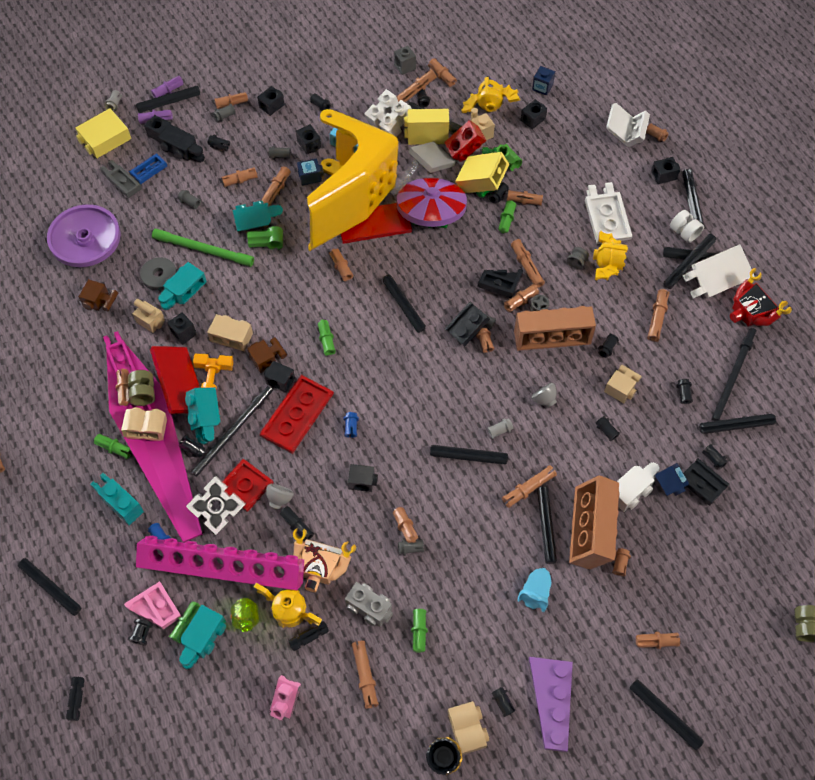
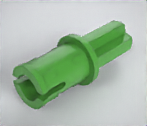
M513 201L506 202L504 211L500 215L501 221L498 230L501 233H508L511 222L514 220L513 214L517 205Z
M320 320L318 322L319 340L322 342L324 354L326 356L335 354L334 335L330 331L329 322L327 320Z
M98 434L94 438V444L108 450L110 454L115 453L125 459H129L131 454H128L129 452L132 453L131 449L120 443L118 439L113 440L102 434Z
M192 601L183 616L178 618L179 622L169 635L172 640L181 644V636L200 608V604Z
M425 609L413 610V627L411 632L413 633V651L416 653L425 652L426 633L428 632Z

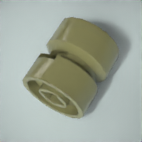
M136 370L128 374V394L131 404L145 406L154 402V377L150 371Z
M798 606L794 609L796 622L799 623L795 626L796 639L815 643V606Z

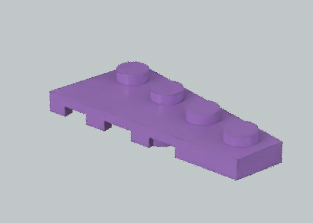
M529 657L544 749L567 752L573 662Z

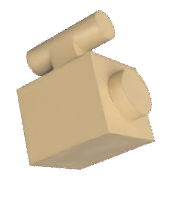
M472 108L471 121L479 126L486 140L493 138L495 127L493 121L487 113L478 116V109Z
M135 300L134 305L138 308L132 314L136 323L152 333L156 329H160L165 321L162 311L146 301Z
M621 365L608 381L604 392L624 404L627 399L631 400L637 391L634 389L636 382H639L642 376Z

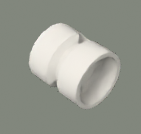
M682 210L671 221L670 228L677 234L681 233V238L687 243H691L702 233L704 225L697 219L693 220V215L687 210Z

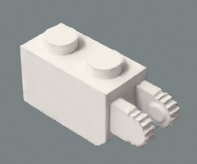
M651 462L644 469L640 466H634L617 481L619 482L620 492L618 507L623 512L628 508L631 510L635 508L640 502L638 499L642 495L646 497L653 490L652 485L655 481L654 478L656 477L655 474L660 469L658 464Z

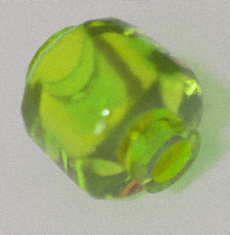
M242 598L232 605L230 612L233 627L240 629L242 632H248L259 623L258 606L251 599Z

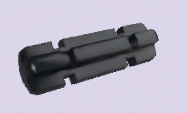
M322 621L319 626L307 629L300 633L299 637L291 638L288 643L291 649L296 651L301 648V645L305 646L319 638L320 634L328 633L329 628Z
M76 676L71 679L72 689H70L67 706L69 710L66 713L68 721L79 720L80 711L78 709L81 708L83 695L81 688L84 687L85 681L83 677Z

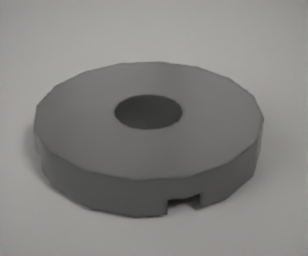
M153 258L142 266L140 277L147 288L164 290L163 285L177 273V269L174 263L167 258ZM157 271L163 272L161 276H154Z

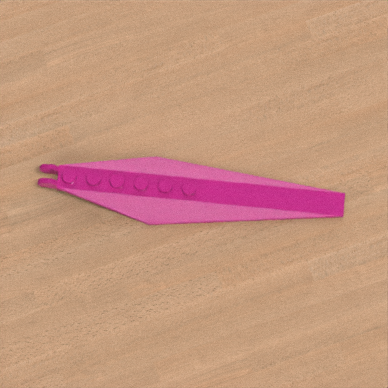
M116 331L114 336L118 342L111 344L107 335L103 336L107 353L109 412L121 434L126 409L135 407L141 408L144 411L159 409L166 413L167 423L163 440L153 441L144 438L130 439L126 437L124 439L184 543L203 534L199 518L186 507L193 500V495L173 418L169 414L161 385L155 377L153 386L155 400L153 403L145 406H136L128 403L127 406L119 405L118 391L115 389L117 385V370H120V374L121 369H127L129 374L136 370H149L125 344L124 340L121 339L119 332Z

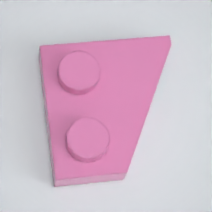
M160 582L124 604L130 611L162 629H165L181 617Z

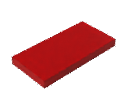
M397 203L377 206L365 221L343 232L341 238L342 243L345 244L411 233L412 227L410 221L406 220L399 213Z
M152 346L150 352L169 414L188 413V406L185 403L186 392L193 388H200L187 347Z
M301 375L260 432V437L293 454L334 392Z

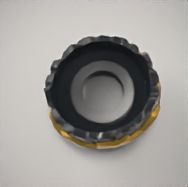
M449 737L439 738L431 743L426 753L429 768L439 775H448L458 770L462 762V752L458 743Z

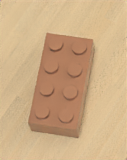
M592 306L559 308L555 310L542 309L540 311H522L517 313L514 328L517 351L590 345L596 328Z
M599 475L575 487L569 563L586 569H593L615 560L617 517L619 514L618 499L620 496L619 482Z

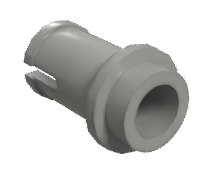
M113 90L110 98L105 101V108L107 110L109 108L112 111L117 110L118 103L122 98V94L119 95V91Z
M504 418L502 422L487 428L492 439L503 433H510L514 429L509 418Z

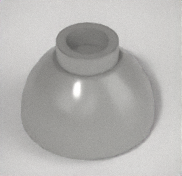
M549 383L536 391L531 397L533 401L540 405H546L547 408L557 402L555 399L557 395L555 384Z
M277 484L267 485L266 494L270 501L269 506L281 509V506L290 502L294 496L293 491Z

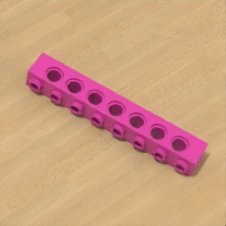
M146 536L137 543L136 567L249 584L258 583L263 586L298 590L303 584L305 559H298L295 555L283 557L273 552L262 554L251 549L240 551L235 547L218 548L215 544L197 545V542L194 541L182 543L172 538L161 540L156 536ZM158 550L163 553V556L158 553ZM177 552L183 556V559L178 557ZM197 555L202 557L203 562L198 560ZM217 558L222 560L223 565L218 563ZM237 561L243 564V568L238 566ZM257 564H261L264 568V571L260 570L257 567ZM277 566L283 568L284 573H280L277 570Z

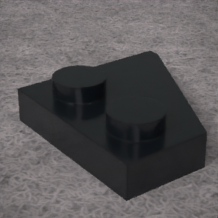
M518 269L517 272L507 273V270H484L477 287L512 298L522 277L523 270Z

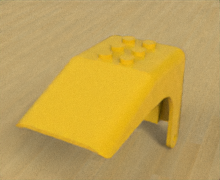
M331 109L323 110L320 113V120L323 123L338 129L336 131V160L327 158L321 161L320 165L323 166V171L332 176L307 197L310 211L309 251L365 221L393 189L396 183L399 142L396 136ZM358 144V149L354 153V146Z

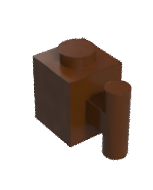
M88 279L78 297L85 309L99 311L102 307L104 311L108 312L119 293L116 290H112L109 294L105 284Z
M276 337L270 340L272 344L270 347L262 340L253 343L247 348L250 359L260 373L264 372L268 366H271L273 361L276 362L275 355L278 354L281 359L287 357V353Z

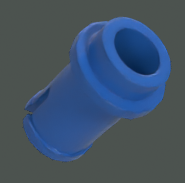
M348 412L344 416V436L349 438L351 434V438L357 437V421H359V417L355 412Z
M154 523L148 528L151 536H156L161 540L171 538L165 534L159 523Z

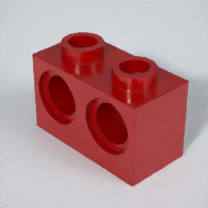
M469 120L444 143L451 156L463 162L487 140L479 126Z

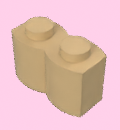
M137 407L126 409L121 430L123 436L130 439L163 440L167 423L166 413L159 409H152L150 411H144Z
M472 701L449 708L447 711L462 755L486 748L489 736L486 728H482L479 721L483 719L480 707H475Z

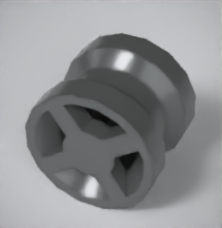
M574 247L571 252L572 255H569L567 258V263L569 266L579 270L583 268L584 262L588 260L589 253L584 248Z
M544 295L534 296L531 300L530 312L548 309L549 299Z

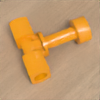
M195 353L193 359L194 368H203L208 372L206 382L201 384V388H217L213 384L215 373H219L220 370L232 371L233 356L219 355L217 359L209 358L208 354Z

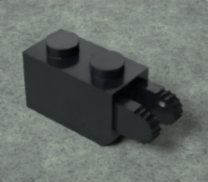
M169 124L158 136L160 148L164 152H170L178 159L187 161L191 159L201 163L205 160V156L202 154L203 148L197 145L194 135Z

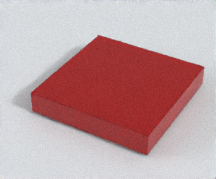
M244 459L222 481L228 486L225 491L230 496L235 493L246 503L242 507L246 512L266 492L267 485L274 483L272 479Z

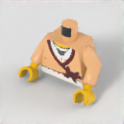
M296 528L293 532V537L296 540L294 542L293 555L297 556L298 559H305L303 578L308 579L305 589L310 592H316L319 583L329 585L331 580H337L346 572L351 559L350 554L355 552L356 545L354 544L351 551H349L346 547L348 541L343 543L341 549L308 539L304 542L303 539L307 535V531L304 529L303 536L300 537L297 535Z

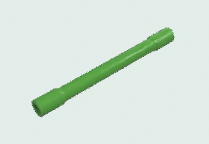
M156 228L152 232V238L159 241L201 251L252 267L254 263V257L201 243Z

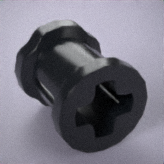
M135 619V626L128 640L132 643L146 646V638L153 624L146 620Z

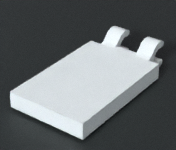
M605 183L606 188H603L604 194L601 195L597 194L595 185H588L589 190L586 191L588 196L585 198V203L596 243L603 244L598 241L600 231L606 234L612 233L616 240H631L632 233L620 192H614L613 183Z
M737 245L691 265L693 270L684 274L683 277L685 282L697 277L701 287L690 292L693 298L702 294L709 298L749 279L752 269L741 245Z

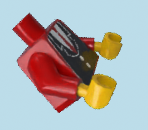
M756 268L750 271V278L746 279L737 289L733 298L734 304L732 309L734 312L730 313V319L734 323L743 320L748 327L752 325L769 326L778 320L781 314H790L792 310L791 307L783 310V307L788 305L787 301H782L778 307L757 283L753 284L754 281H758L762 277L761 273L757 277L752 276L757 270Z

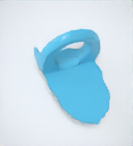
M546 568L536 569L529 575L517 599L518 602L523 600L525 605L532 609L541 608L542 612H545L548 606L549 591L552 583L550 573Z

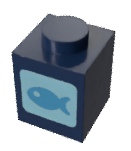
M540 66L534 76L532 90L548 95L554 84L556 71Z
M317 158L297 162L302 186L322 182L321 175H324L323 166L318 164Z
M678 463L655 474L667 496L672 493L674 496L686 491L684 487L689 484Z

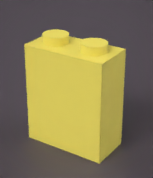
M110 108L75 127L78 133L76 137L80 144H85L87 152L90 155L93 154L96 158L101 157L131 139L128 128Z
M408 109V117H404V127H408L404 128V137L408 138V145L425 144L433 141L436 144H445L444 142L449 138V109Z
M502 152L468 156L455 182L465 193L498 190L509 167V163Z

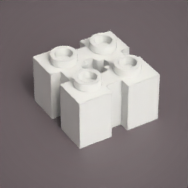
M386 89L378 98L379 103L377 106L372 104L364 115L369 124L397 137L402 132L400 127L404 124V117H408V109L412 108L402 100L398 102L397 97Z
M217 476L204 487L207 493L203 497L197 494L186 506L197 518L203 515L207 519L204 524L215 535L229 522L226 519L228 514L230 513L234 517L246 504L235 493L230 496L225 491L228 486ZM212 500H219L221 502L220 510L212 509Z

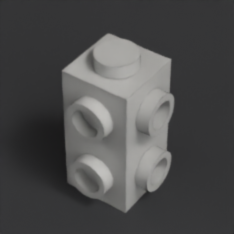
M356 582L345 598L346 608L355 615L358 613L365 617L364 620L372 626L377 624L381 627L384 622L388 623L393 615L390 599L382 594L380 596L375 594L373 589L365 583L361 585Z

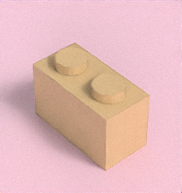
M216 314L207 333L211 342L245 351L253 331L251 324L244 320L238 321L226 315Z

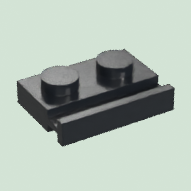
M469 302L445 329L465 347L490 318Z
M699 458L684 472L689 482L686 487L709 506L729 486L727 481Z

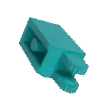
M263 201L253 202V206L246 207V204L235 206V210H232L237 232L268 226L271 222V217H276L283 213V208L280 205L268 206V203H263Z
M189 262L180 267L177 273L163 285L164 291L158 296L161 308L169 310L176 303L185 304L207 282L204 272Z
M216 387L193 388L186 392L185 397L189 413L188 423L190 424L191 431L195 430L197 442L204 445L214 440V427L220 423Z
M102 473L100 475L101 480L106 484L101 488L93 481L90 484L91 487L98 493L103 502L126 524H132L144 512L141 505L113 478L110 479L106 474Z
M204 605L200 606L181 636L184 650L179 661L187 670L196 664L199 657L204 659L206 654L209 655L215 646L213 642L218 635L221 636L226 629L224 616Z

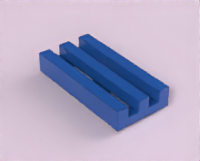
M156 153L129 171V173L141 185L166 168L167 163Z

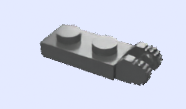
M113 160L108 162L113 170L109 171L104 166L100 167L102 174L127 198H130L142 189L141 185Z

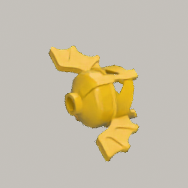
M486 77L478 88V94L471 93L470 98L463 102L464 106L461 111L462 113L471 112V109L478 103L483 110L495 112L503 104L504 97L510 103L520 101L518 90L511 89L510 85L503 88V85Z
M600 231L598 241L603 244L599 249H594L593 260H596L599 266L595 272V280H609V277L612 275L618 276L619 270H623V267H625V253L628 251V247L621 244V240H616L612 233L606 234Z
M255 583L254 588L257 589V593L264 595L267 601L273 602L271 609L273 617L277 620L279 626L283 628L295 627L303 619L309 624L320 625L321 618L310 612L305 613V599L299 590L286 589L274 596L267 588Z

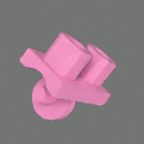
M282 675L279 677L270 708V715L279 720H282L284 716L289 719L291 718L299 694L300 683L289 681Z

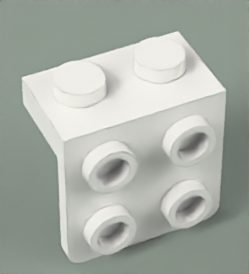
M614 103L607 122V130L627 147H631L645 139L650 114L644 111L632 117L621 106Z

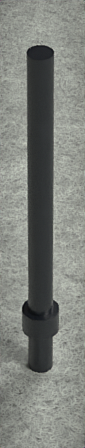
M754 328L749 329L746 338L741 342V350L711 418L712 421H719L746 355L754 344L753 339L757 332Z
M269 386L259 396L253 398L252 404L191 471L192 474L197 477L257 408L260 409L264 405L265 399L273 392Z

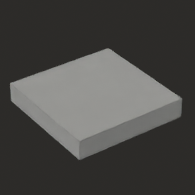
M434 141L410 147L409 154L430 173L453 167L456 162Z

